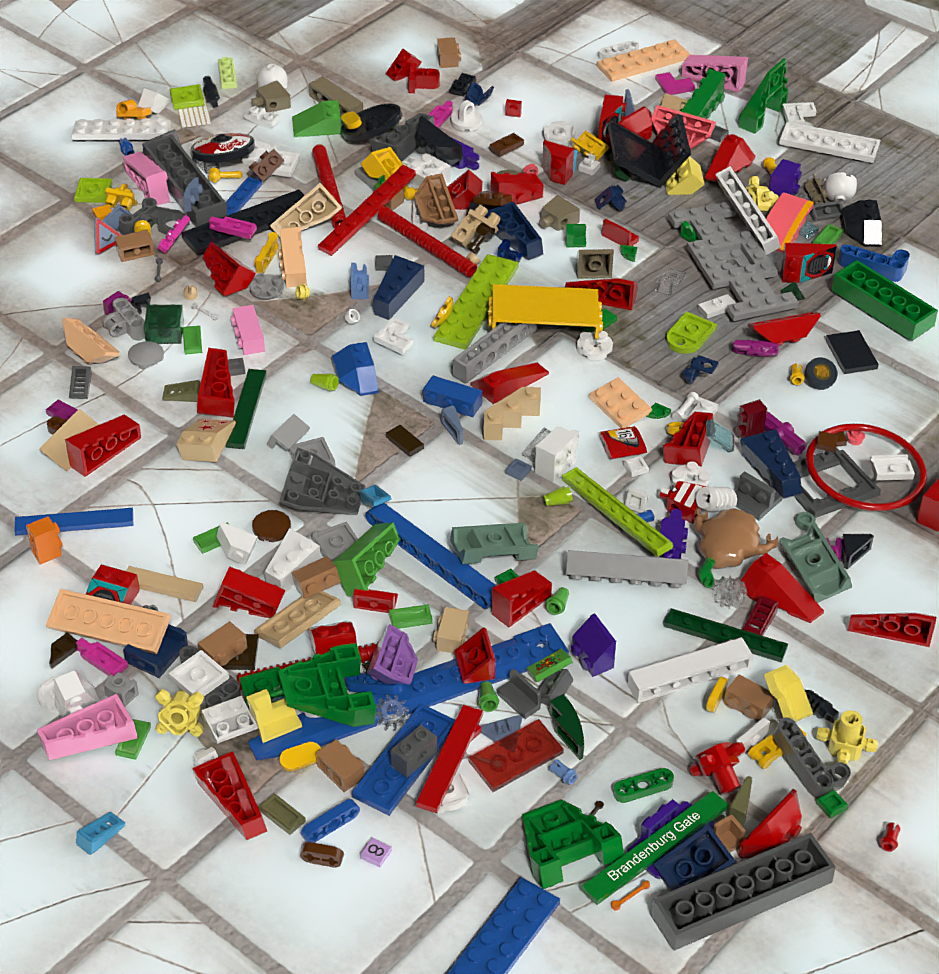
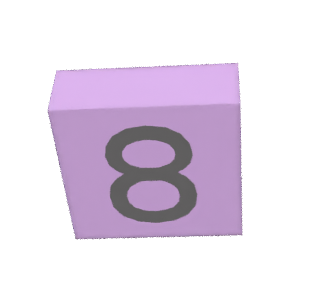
M371 838L361 852V859L381 867L392 851L391 846Z

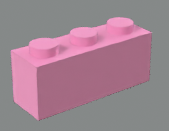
M254 305L232 308L233 315L230 316L232 326H235V337H239L237 338L239 349L242 348L244 355L265 352L264 337Z

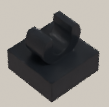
M149 292L132 297L131 305L137 309L139 314H142L141 307H146L148 312L151 310Z

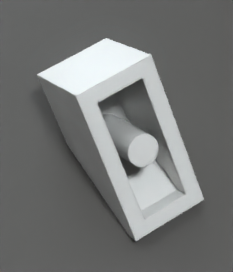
M144 88L138 106L141 108L151 107V112L159 114L172 100Z
M222 521L216 535L227 558L246 565L258 536Z

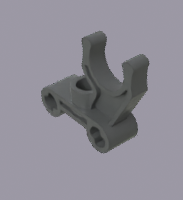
M148 197L142 200V208L132 215L122 214L119 217V232L122 235L134 233L135 223L144 220L149 222L151 227L154 223H157L159 232L167 235L169 230H173V228L167 226L166 223L172 220H182L185 214L180 210L158 207L157 201L154 198Z

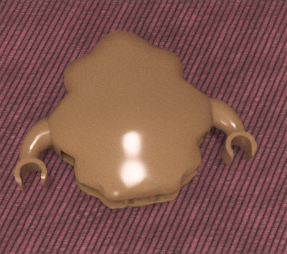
M698 508L696 511L697 516L694 520V528L702 539L698 549L705 559L710 557L715 560L716 563L713 569L740 566L743 560L755 555H764L778 546V537L775 540H771V534L767 535L766 544H760V534L758 533L760 527L756 523L754 515L731 508L720 511L716 517L708 519V511L705 514H701V508Z

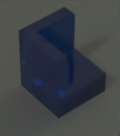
M504 239L498 247L497 257L520 262L522 254L510 250V240Z

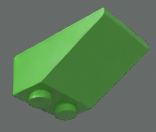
M338 100L322 101L292 116L294 137L341 134Z

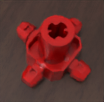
M742 742L717 744L695 756L697 762L691 765L689 770L692 776H700L702 774L704 777L713 776L721 795L730 793L741 787L733 766L740 762L738 756L745 752V746Z

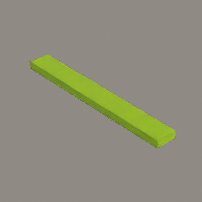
M575 467L561 475L563 482L655 556L659 557L673 548V543L579 468Z

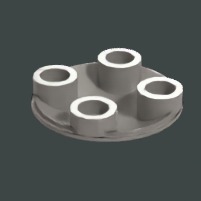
M257 273L255 279L250 283L249 289L251 294L257 298L270 299L278 296L283 291L284 283L280 275Z
M144 341L133 345L129 349L128 358L132 363L138 365L140 369H146L149 365L164 359V350L158 343Z

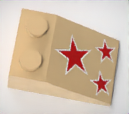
M200 419L183 430L176 443L182 460L217 462L236 424L235 421Z

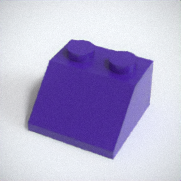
M782 159L770 175L769 190L779 197L783 192L793 196L798 194L800 189L798 182L802 176V171H800L801 164Z
M594 613L573 635L571 651L575 657L579 658L584 670H588L591 676L594 677L614 668L616 640Z

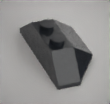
M421 116L417 128L418 145L433 157L450 166L463 159L462 146Z
M859 200L843 207L842 214L846 231L853 238L860 241V244L864 247H881V217L877 200Z

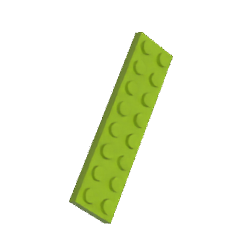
M487 254L455 302L448 318L438 328L434 335V341L466 350L489 315V297H492L493 284L508 285L519 268V262Z

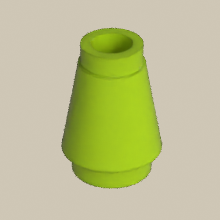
M333 373L312 374L310 380L311 384L327 391L336 390L339 384V378Z
M562 486L543 495L546 506L565 505L573 501L569 486Z

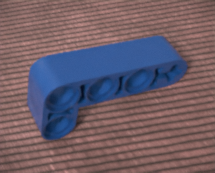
M846 244L840 247L838 264L846 267L858 260L887 279L898 282L903 278L907 270L910 253L899 249L890 257Z

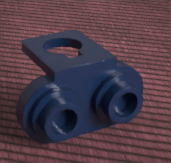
M473 82L468 87L465 100L474 103V106H480L491 96L494 87L491 86L483 93L481 86Z
M619 185L609 186L595 198L597 208L600 210L609 201H612L614 206L622 211L627 202L622 196L623 189ZM606 196L605 200L600 203L601 198Z
M698 355L697 358L693 357L690 368L686 367L684 370L683 378H685L687 383L693 384L701 371L713 374L719 362ZM704 363H709L712 365V367L705 368L703 366Z

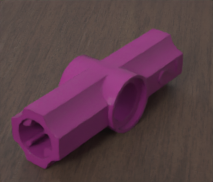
M767 411L765 430L776 429L786 448L797 456L802 454L807 448V443L794 433V428L789 422L782 423Z

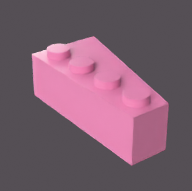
M689 55L683 62L681 77L700 82L702 78L707 77L706 72L708 69H712L726 74L724 89L739 92L745 84L748 57Z

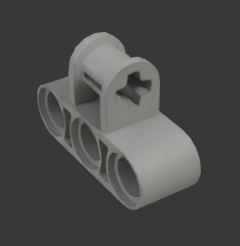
M115 299L113 301L114 313L104 317L103 326L109 329L113 337L127 333L133 340H143L146 337L144 319L127 299Z

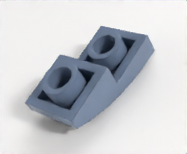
M198 177L188 184L184 192L185 212L192 211V205H195V201H199L200 194H203L202 184H199Z

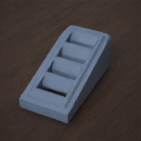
M629 89L625 90L624 103H626V109L623 114L625 117L635 112Z
M452 405L442 409L441 423L459 445H462L463 428L456 409Z

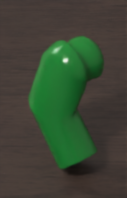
M710 557L706 559L698 572L700 580L706 588L714 586V577L711 569L716 562Z

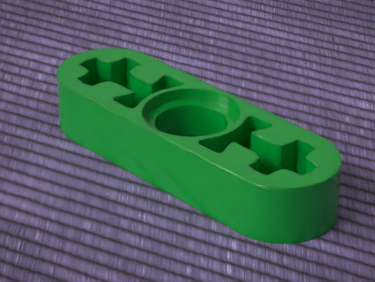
M660 768L618 781L614 785V798L618 802L627 803L669 790L673 786L674 774L667 768ZM640 782H646L649 784V787L643 789L640 788L638 784Z

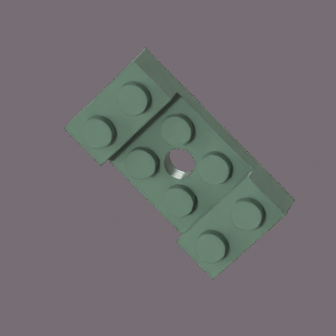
M526 523L452 527L450 542L462 564L481 563L483 556L515 554L517 560L536 559L539 549L538 544H530L528 541Z
M816 523L811 525L807 534L794 540L784 537L780 538L783 551L789 561H792L805 582L809 594L817 603L852 588L851 578ZM814 558L820 559L817 563L810 562Z

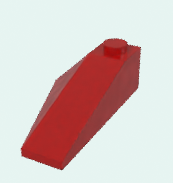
M213 242L209 244L203 255L205 264L211 271V279L215 281V289L224 296L246 289L254 279L256 273Z
M765 553L751 564L737 585V589L750 599L758 601L760 596H765L779 603L778 608L786 610L789 615L808 623H812L824 613L822 607L790 572L768 553Z

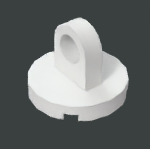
M465 100L459 110L452 114V126L460 131H465V129H469V131L477 130L482 125V115L475 111L474 103Z

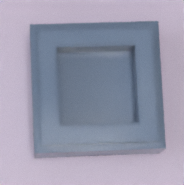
M515 459L506 468V474L522 481L532 470V465Z

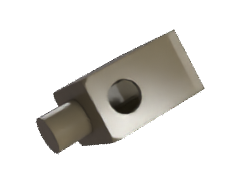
M278 80L258 88L257 97L251 99L252 106H261L268 113L291 108L290 94Z
M557 195L543 206L542 218L539 220L540 226L542 228L550 226L556 231L566 228V224L579 223L580 209Z

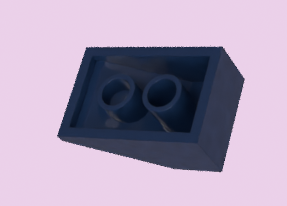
M708 824L654 863V866L673 891L733 866L737 862Z

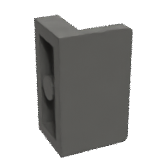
M512 669L510 671V681L497 689V695L521 715L523 719H527L541 709V692L519 672Z

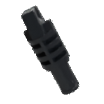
M204 76L203 91L206 101L211 102L213 108L218 107L217 101L220 99L217 86L212 82L210 76Z
M805 689L813 714L834 723L839 717V712L833 708L829 701L824 700L823 697L814 693V691Z

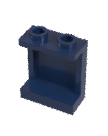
M168 624L157 654L145 652L127 644L123 649L125 660L129 665L160 678L179 657L180 650L188 646L187 633L181 628Z

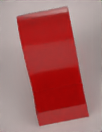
M411 63L409 93L415 94L416 89L439 88V70L417 68V63Z

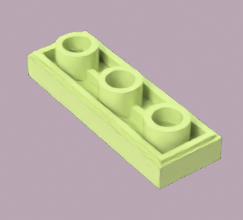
M223 57L218 59L221 88H237L233 58Z

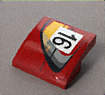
M636 426L600 432V439L605 444L606 453L611 459L647 453L643 438Z

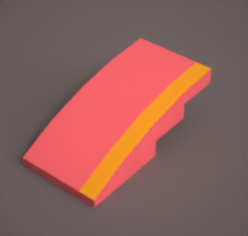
M784 192L782 193L766 218L779 239L780 248L775 251L783 253L785 243H794L799 235V230L806 222L807 215L813 208L814 202Z

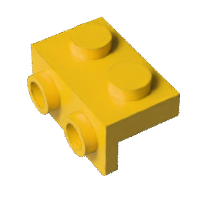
M586 130L577 140L573 137L570 139L574 150H578V153L581 151L587 158L589 154L595 155L596 161L609 149L606 143Z

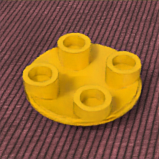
M448 296L430 326L437 328L445 322L452 311V297Z

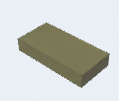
M275 793L258 806L263 815L289 835L306 822L305 816Z

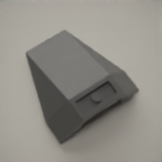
M297 447L279 503L298 510L357 515L361 504L359 491L365 489V485L317 454Z

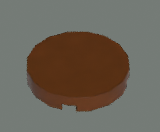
M278 510L261 512L252 522V531L261 541H281L284 539L289 528H291L289 516Z

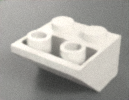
M242 696L201 710L203 726L211 742L218 744L258 729Z

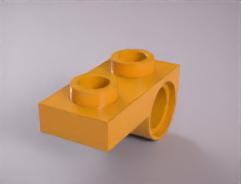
M132 99L119 102L116 106L117 117H123L124 119H132L133 117L144 119L146 115L152 114L151 107L137 108L136 102Z

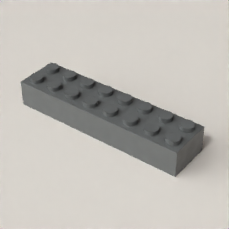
M172 134L142 143L143 154L166 172L168 191L184 212V192L194 178H199L203 194H200L199 201H195V205H192V211L185 212L196 227L208 223L211 217L222 218L227 216L225 200Z
M809 833L654 898L651 915L675 951L832 883L836 866L812 833Z

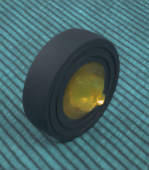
M818 357L807 364L804 376L811 387L825 390L835 383L838 372L832 361L827 358Z

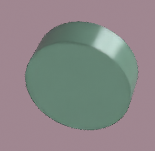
M801 512L796 516L795 524L799 529L808 531L816 519L811 513Z

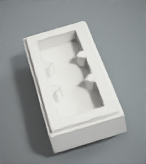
M727 294L698 304V310L708 319L726 313L727 305L735 304L736 302Z
M762 718L736 740V742H742L746 749L743 754L738 756L739 758L768 735L770 726L768 719Z

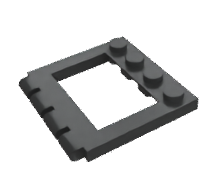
M836 448L835 452L825 451L813 456L817 472L841 465L859 484V487L856 488L848 487L843 489V492L840 494L862 502L880 496L881 489L844 450ZM806 458L793 462L801 478L810 475L806 466ZM803 486L802 494L795 495L799 502L815 518L848 507V505L838 502L829 495L824 499H813Z

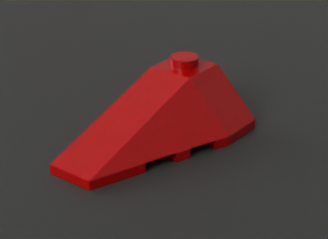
M727 134L715 155L705 179L718 182L717 173L731 166L734 172H740L744 166H751L756 156L743 138L735 134Z
M613 278L565 283V288L598 289V302H602V305L632 311L637 298L638 284L635 281Z
M536 362L486 374L470 382V385L473 388L482 390V396L492 404H495L521 387H526L549 375V371Z
M918 612L853 614L850 617L848 631L930 647L937 617Z

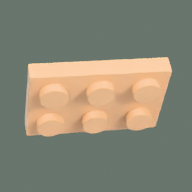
M619 377L589 393V399L620 428L632 425L649 415L652 411V408Z

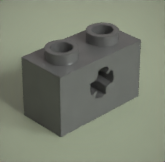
M420 725L391 749V766L408 778L437 753V736Z

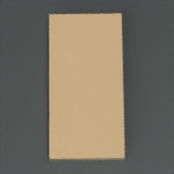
M324 591L306 599L301 596L257 627L254 633L259 634V638L282 648L342 605L339 598Z

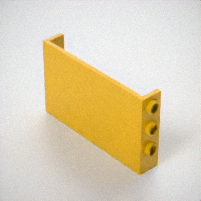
M493 284L492 297H489L488 327H492L493 330L496 327V322L594 327L595 339H598L599 332L603 331L602 302H598V289Z

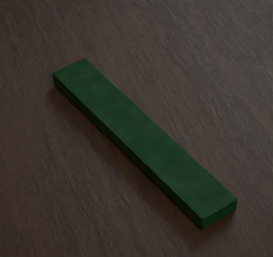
M248 369L233 418L236 424L226 442V448L245 449L267 376L266 370Z
M672 608L664 623L666 628L719 644L742 637L752 654L781 663L788 648V643Z

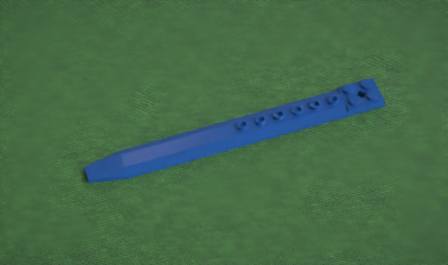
M551 623L520 633L512 639L492 645L495 657V679L486 681L494 684L508 679L512 669H515L520 674L527 672V667L562 648L568 655L569 650ZM543 644L545 645V648H542L541 646L537 647V645ZM453 659L414 673L410 685L403 684L404 690L399 694H372L376 704L375 724L352 727L323 717H307L304 712L297 715L302 723L301 728L264 743L258 735L248 741V744L256 761L280 757L284 750L307 742H315L321 747L332 743L336 739L340 740L412 714L420 704L431 707L480 689V684L485 681L463 683L457 659Z

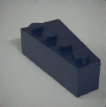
M514 201L487 212L485 218H488L492 212L500 217L497 225L499 230L494 235L526 259L530 260L544 254L542 238Z

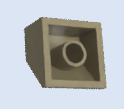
M614 249L578 250L576 262L578 279L612 278Z

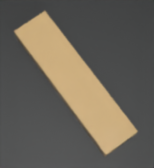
M128 566L126 570L138 575L139 588L192 602L197 601L203 590V583Z

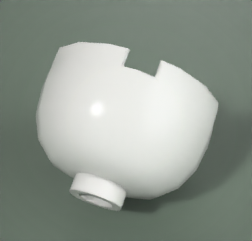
M275 64L264 66L260 69L257 76L258 88L278 80L286 89L288 78L285 70Z
M843 172L830 174L828 179L824 180V188L828 194L827 198L831 201L841 200L842 203L851 200L857 190V179L853 175L851 177L846 176V173Z

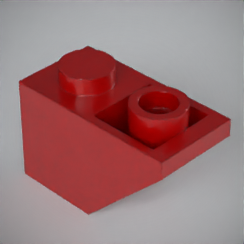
M402 48L385 74L394 81L401 80L409 76L411 63H417L418 68L422 61Z

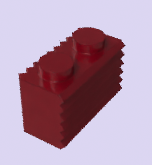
M760 399L740 405V411L737 414L738 425L735 431L741 439L764 432L768 408Z

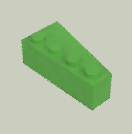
M394 522L375 524L333 561L347 597L353 596L355 589L369 591L368 586L376 580V573L384 567L386 557H390L400 541Z

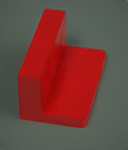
M608 219L603 220L602 236L619 245L634 246L639 242L638 235Z
M355 589L353 594L354 608L389 613V610L395 609L398 599L397 593L371 589L369 591Z

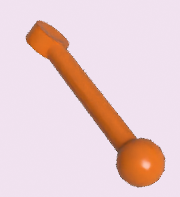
M645 880L641 886L621 900H614L611 904L612 909L615 911L619 910L624 902L643 889H649L650 882Z

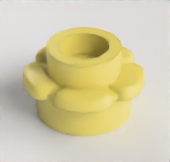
M305 284L297 285L296 297L305 301L310 295L309 287H306Z

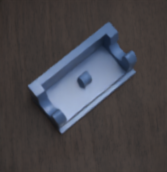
M351 263V299H369V275H367V266L363 264V270L359 271L357 270V264Z

